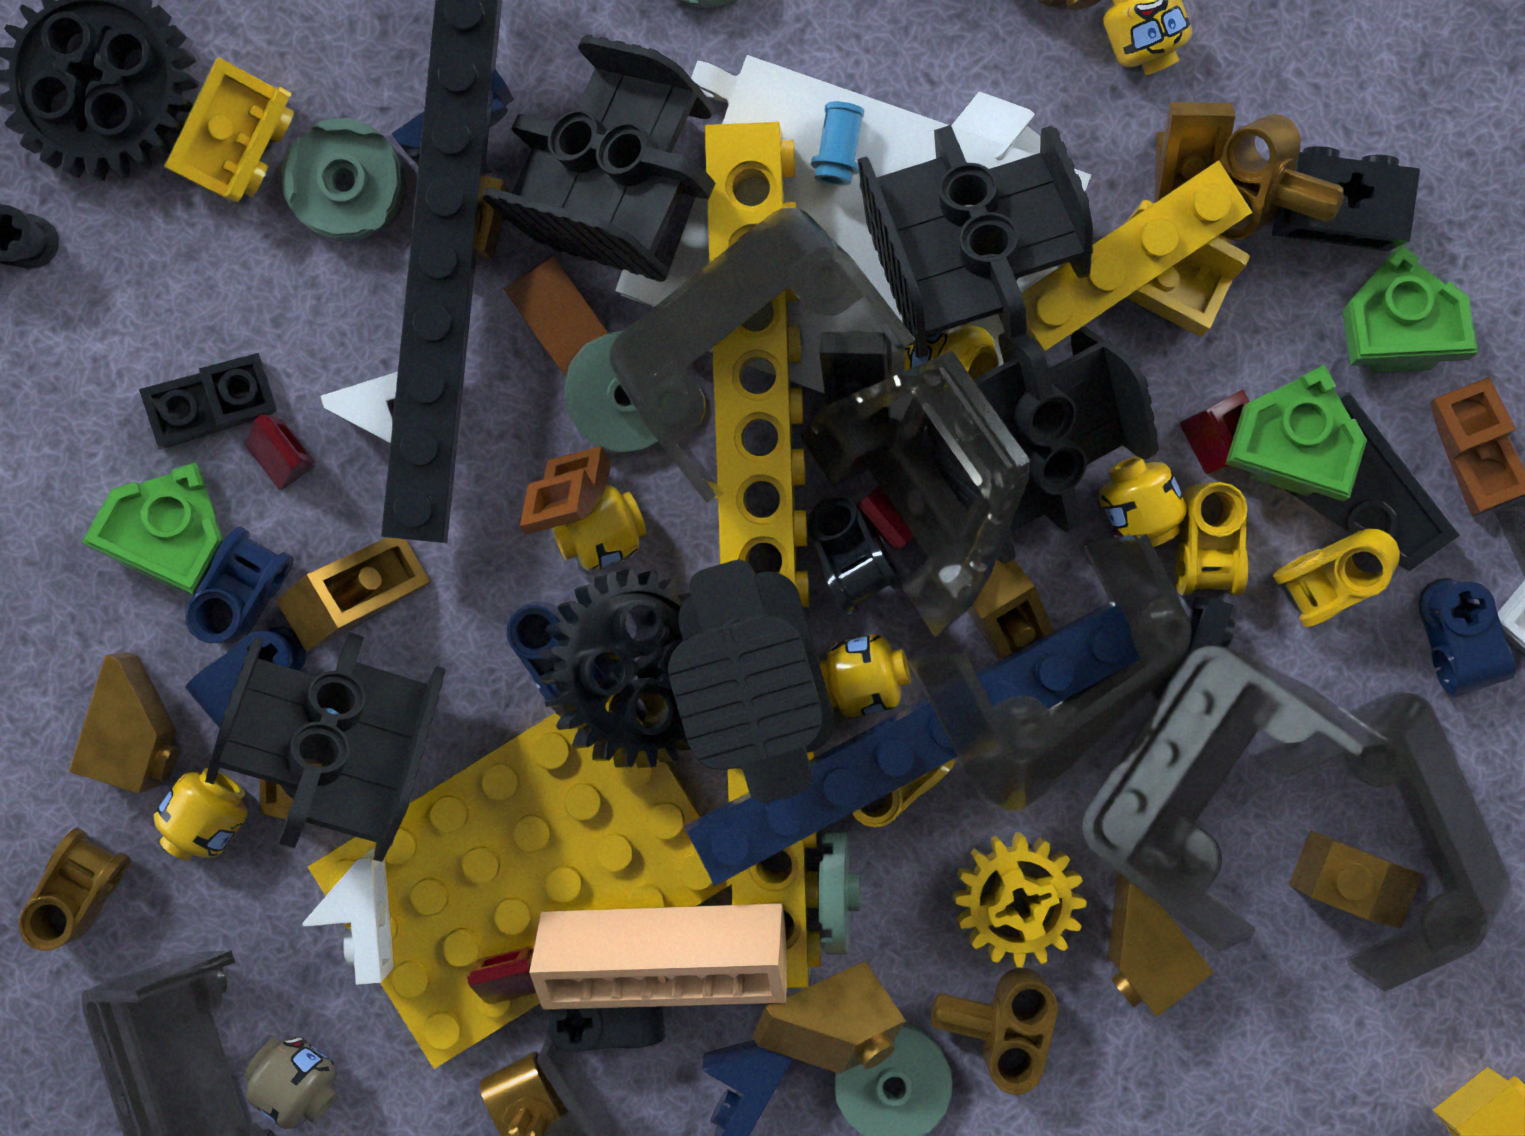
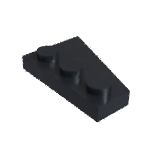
M1344 392L1339 398L1350 418H1355L1367 439L1350 498L1340 501L1315 492L1305 496L1286 489L1284 490L1351 535L1368 528L1379 529L1390 534L1397 542L1400 551L1398 566L1411 571L1460 536V534L1350 392Z

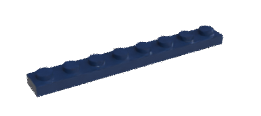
M1109 602L809 760L813 774L812 782L805 792L767 803L756 801L748 792L685 825L684 828L712 883L716 886L1142 659L1144 655L1120 603Z

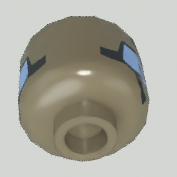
M288 1037L283 1041L273 1038L258 1051L245 1070L244 1078L248 1081L246 1088L247 1100L280 1128H295L306 1119L315 1124L328 1112L337 1098L338 1093L331 1089L337 1075L336 1065L302 1037Z

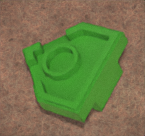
M1403 245L1397 247L1342 310L1350 366L1371 365L1372 373L1431 370L1442 361L1470 360L1478 353L1469 296L1450 281L1444 284L1417 263L1420 258Z
M1323 365L1301 376L1299 379L1247 403L1242 408L1225 464L1250 472L1249 478L1301 495L1308 496L1315 492L1345 501L1351 496L1367 439L1355 418H1350L1334 389L1336 387L1335 382L1326 366Z
M195 462L173 469L172 473L139 484L133 482L111 489L81 543L94 551L114 559L126 568L174 590L177 588L194 596L211 568L213 558L223 543L224 538L201 469Z

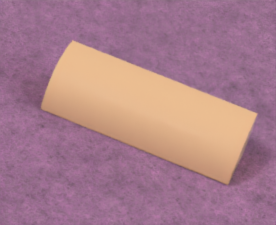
M782 904L541 912L529 973L543 1010L786 1003L787 948Z

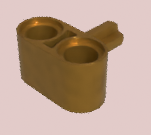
M1278 114L1261 117L1236 130L1228 137L1225 143L1220 163L1240 194L1248 199L1253 208V217L1248 215L1220 234L1229 240L1237 241L1249 237L1274 221L1280 215L1283 207L1326 222L1332 221L1342 206L1344 196L1343 188L1340 185L1295 171L1300 152L1301 137L1297 126L1289 118ZM1256 136L1262 138L1268 145L1270 151L1269 160L1262 158L1255 147Z
M1015 968L1006 972L1000 978L990 1004L945 993L938 994L931 1010V1025L936 1029L982 1039V1057L993 1082L1000 1090L1006 1093L1021 1095L1033 1090L1043 1076L1058 1015V1003L1048 984L1036 971L1029 968ZM1026 989L1039 991V1000L1031 1010L1018 1012L1012 1009V1002L1020 991ZM1021 1048L1026 1051L1025 1058L1018 1067L1004 1069L998 1066L1000 1056L1006 1050Z
M537 1051L480 1080L483 1101L500 1136H582L578 1125L572 1127L570 1124L574 1117L554 1079L548 1081L539 1065L544 1060Z

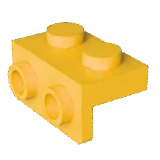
M217 57L164 168L231 202H239L243 193L253 197L260 187L268 168L267 164L259 160L269 140L271 139L279 143L293 118L294 111L286 107L291 92L282 87L274 88L224 59Z
M1143 200L1127 221L1154 203ZM1218 235L1125 298L1201 338L1211 328L1232 280L1245 269L1250 255L1235 247L1228 238Z

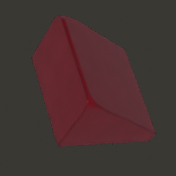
M1244 390L1236 392L1179 423L1205 474L1229 466L1225 463L1241 411L1250 402Z
M264 414L255 419L247 437L246 446L279 490L286 488L314 467V460L283 419Z
M891 479L884 480L857 504L890 549L902 548L925 523L924 517Z
M529 946L478 959L467 976L470 988L488 1004L537 993L529 973L534 948Z

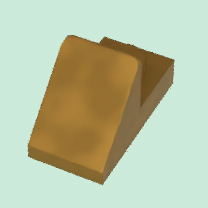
M1170 102L1165 131L1157 132L1154 203L1218 160H1221L1225 143L1233 132L1236 117L1233 103Z

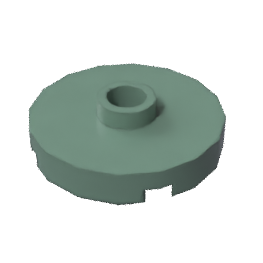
M350 118L323 120L312 126L313 130L305 133L301 139L298 137L288 148L281 170L283 195L296 217L317 235L339 242L364 240L383 230L399 212L406 190L404 166L393 145L371 125ZM344 173H353L355 176L353 188L347 192L338 191L336 186L338 178Z
M628 330L604 334L584 344L569 363L563 384L567 412L578 431L596 446H602V448L617 452L644 450L663 439L678 421L685 398L683 376L671 353L651 337ZM622 383H631L635 386V397L628 403H620L614 398L615 389Z
M827 831L822 837V846L833 848V854H823V861H820L819 923H822V930H832V937L822 938L821 948L826 954L848 955L851 911H860L861 876L860 874H851L849 832Z
M905 1022L893 1042L895 1046L894 1052L880 1064L869 1069H865L862 1064H859L841 1074L833 1072L836 1102L846 1122L861 1135L923 1136L929 1133L946 1114L953 1092L951 1068L939 1043L921 1027ZM890 1077H899L904 1081L902 1089L896 1093L885 1091L883 1084Z

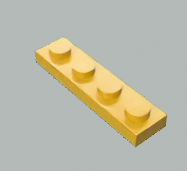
M1218 160L1093 244L1089 276L1078 278L1070 262H1067L1021 292L1026 308V331L1039 344L1043 352L1253 213L1220 161Z

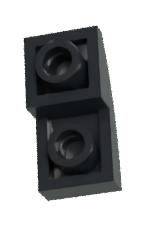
M259 353L198 368V374L139 389L159 450L255 420L262 414L270 415L277 412Z

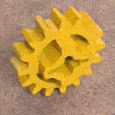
M1015 832L1012 846L1006 847L997 836L991 838L993 850L991 854L986 856L975 848L970 852L977 863L973 871L965 868L958 869L957 875L967 884V890L953 892L952 898L957 905L967 907L968 909L956 916L957 922L961 929L976 926L968 938L971 945L978 949L989 942L988 955L996 963L1003 958L1005 952H1010L1015 966L1023 968L1026 953L1033 952L1040 963L1044 964L1047 962L1045 947L1053 944L1056 948L1065 951L1068 946L1065 939L1061 936L1065 928L1071 931H1080L1082 927L1071 915L1072 909L1086 907V900L1081 895L1071 892V889L1083 882L1082 877L1076 871L1062 872L1067 867L1070 858L1061 850L1048 857L1050 843L1042 837L1035 841L1032 848H1028L1026 837L1021 832ZM1017 861L1037 864L1049 873L1045 875L1039 873L1031 876L1022 872ZM995 871L997 877L990 893L981 896L986 880ZM1018 888H1022L1028 895L1024 898L1026 908L1021 911H1016L1011 905L1014 902L1012 892ZM1056 905L1052 917L1043 927L1042 923L1049 907ZM1004 924L1018 929L1021 937L1000 934L990 926L994 925L997 928Z

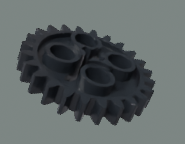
M41 0L44 9L38 13L22 4L19 8L28 23L23 29L6 24L4 29L16 42L13 48L0 47V57L9 62V69L0 70V83L10 88L9 91L0 95V106L14 112L4 123L12 131L24 134L19 144L34 154L41 152L40 161L55 169L62 164L63 171L80 178L86 168L88 175L99 181H105L108 166L118 175L128 178L130 176L129 160L134 159L147 169L152 168V161L148 150L153 146L164 153L170 154L172 150L164 135L168 130L180 134L183 125L175 119L177 113H188L193 107V104L182 96V91L199 87V82L194 77L181 71L194 64L196 59L187 49L178 48L187 37L176 25L168 26L172 17L160 5L151 8V0ZM112 29L113 31L104 38L106 31ZM83 32L84 36L81 46L75 52L67 54L69 40L74 35ZM143 48V56L140 63L132 69L125 70L124 62L127 55L135 49ZM91 77H93V78H101V77H102V79H101L100 82H98V81H90ZM67 90L68 99L65 106L59 111L52 113L51 104L54 97L59 92ZM125 105L127 107V116L120 126L110 129L109 118L112 112L118 107ZM86 123H88L87 129L85 131H81L80 128H82Z
M634 569L617 572L616 577L609 573L595 577L594 586L587 584L574 589L578 603L569 601L561 603L557 607L567 622L550 624L545 629L558 641L557 647L542 649L539 653L543 658L554 662V670L539 676V681L547 684H556L557 693L550 696L544 703L546 707L563 706L565 714L556 724L557 729L564 730L577 727L578 731L572 746L578 749L589 748L594 744L592 760L596 762L610 761L613 757L616 768L633 767L634 763H636L638 768L656 767L657 759L660 762L677 761V748L679 750H690L669 680L668 664L671 653L683 641L679 627V612L685 600L691 596V592L677 596L679 580L671 578L659 583L658 574L655 570L639 573L638 577ZM628 613L635 619L637 626L634 638L630 636L626 628ZM663 628H664V629H665V635H664V637L662 638V640L660 641V643L656 644V643L659 641V639H660V637H661V635H662V633H663ZM594 659L599 662L603 670V680L600 686L596 685L591 675V665ZM612 695H614V697L612 698V700H611V702H610L609 712H608V711L606 710V703H607V701L610 699V697H611ZM638 699L643 702L646 709V718L643 725L637 720L635 713Z

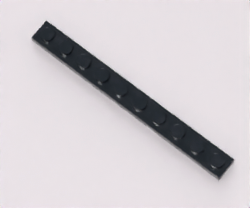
M435 0L381 537L447 543L502 0Z

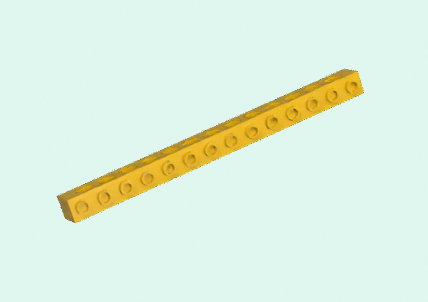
M780 121L705 125L706 172L716 183L710 198L707 199L720 564L733 560H743L749 563V553L754 545L758 543L772 544L779 550L782 556V566L778 573L786 576L794 583L800 595L802 606L809 607L808 571H797L796 547H803L808 544L806 510H795L794 486L806 484L804 449H793L792 425L804 423L802 387L791 388L790 363L802 362L800 326H789L788 302L800 301L798 264H787L786 240L798 239L796 202H785L784 178L796 177L794 139L783 140ZM751 177L761 178L770 185L767 198L756 206L743 205L736 199L739 185ZM754 238L767 241L772 247V253L769 261L764 266L757 269H749L739 263V250L746 241ZM752 300H765L774 309L771 324L764 330L757 332L745 329L740 320L743 307ZM756 360L770 362L776 371L774 385L767 392L761 394L748 392L742 380L745 368ZM756 421H769L777 430V445L769 454L756 456L746 447V430ZM759 481L773 484L779 492L780 504L776 512L771 516H758L748 507L747 493L750 487ZM814 752L807 753L809 760L815 757ZM728 769L729 802L749 792L742 769ZM817 832L783 849L792 861V865L787 870L779 873L771 872L765 869L761 862L731 877L732 905L782 904L783 910L791 915L794 923L785 930L787 988H807L809 986L810 967H821L820 930L809 931L808 908H819L818 871H807L806 848H817Z

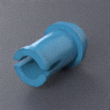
M832 101L825 104V118L819 154L812 157L810 165L816 169L814 177L816 180L830 185L846 186L851 184L852 175L859 173L855 156L861 120L864 117L865 110L852 103Z

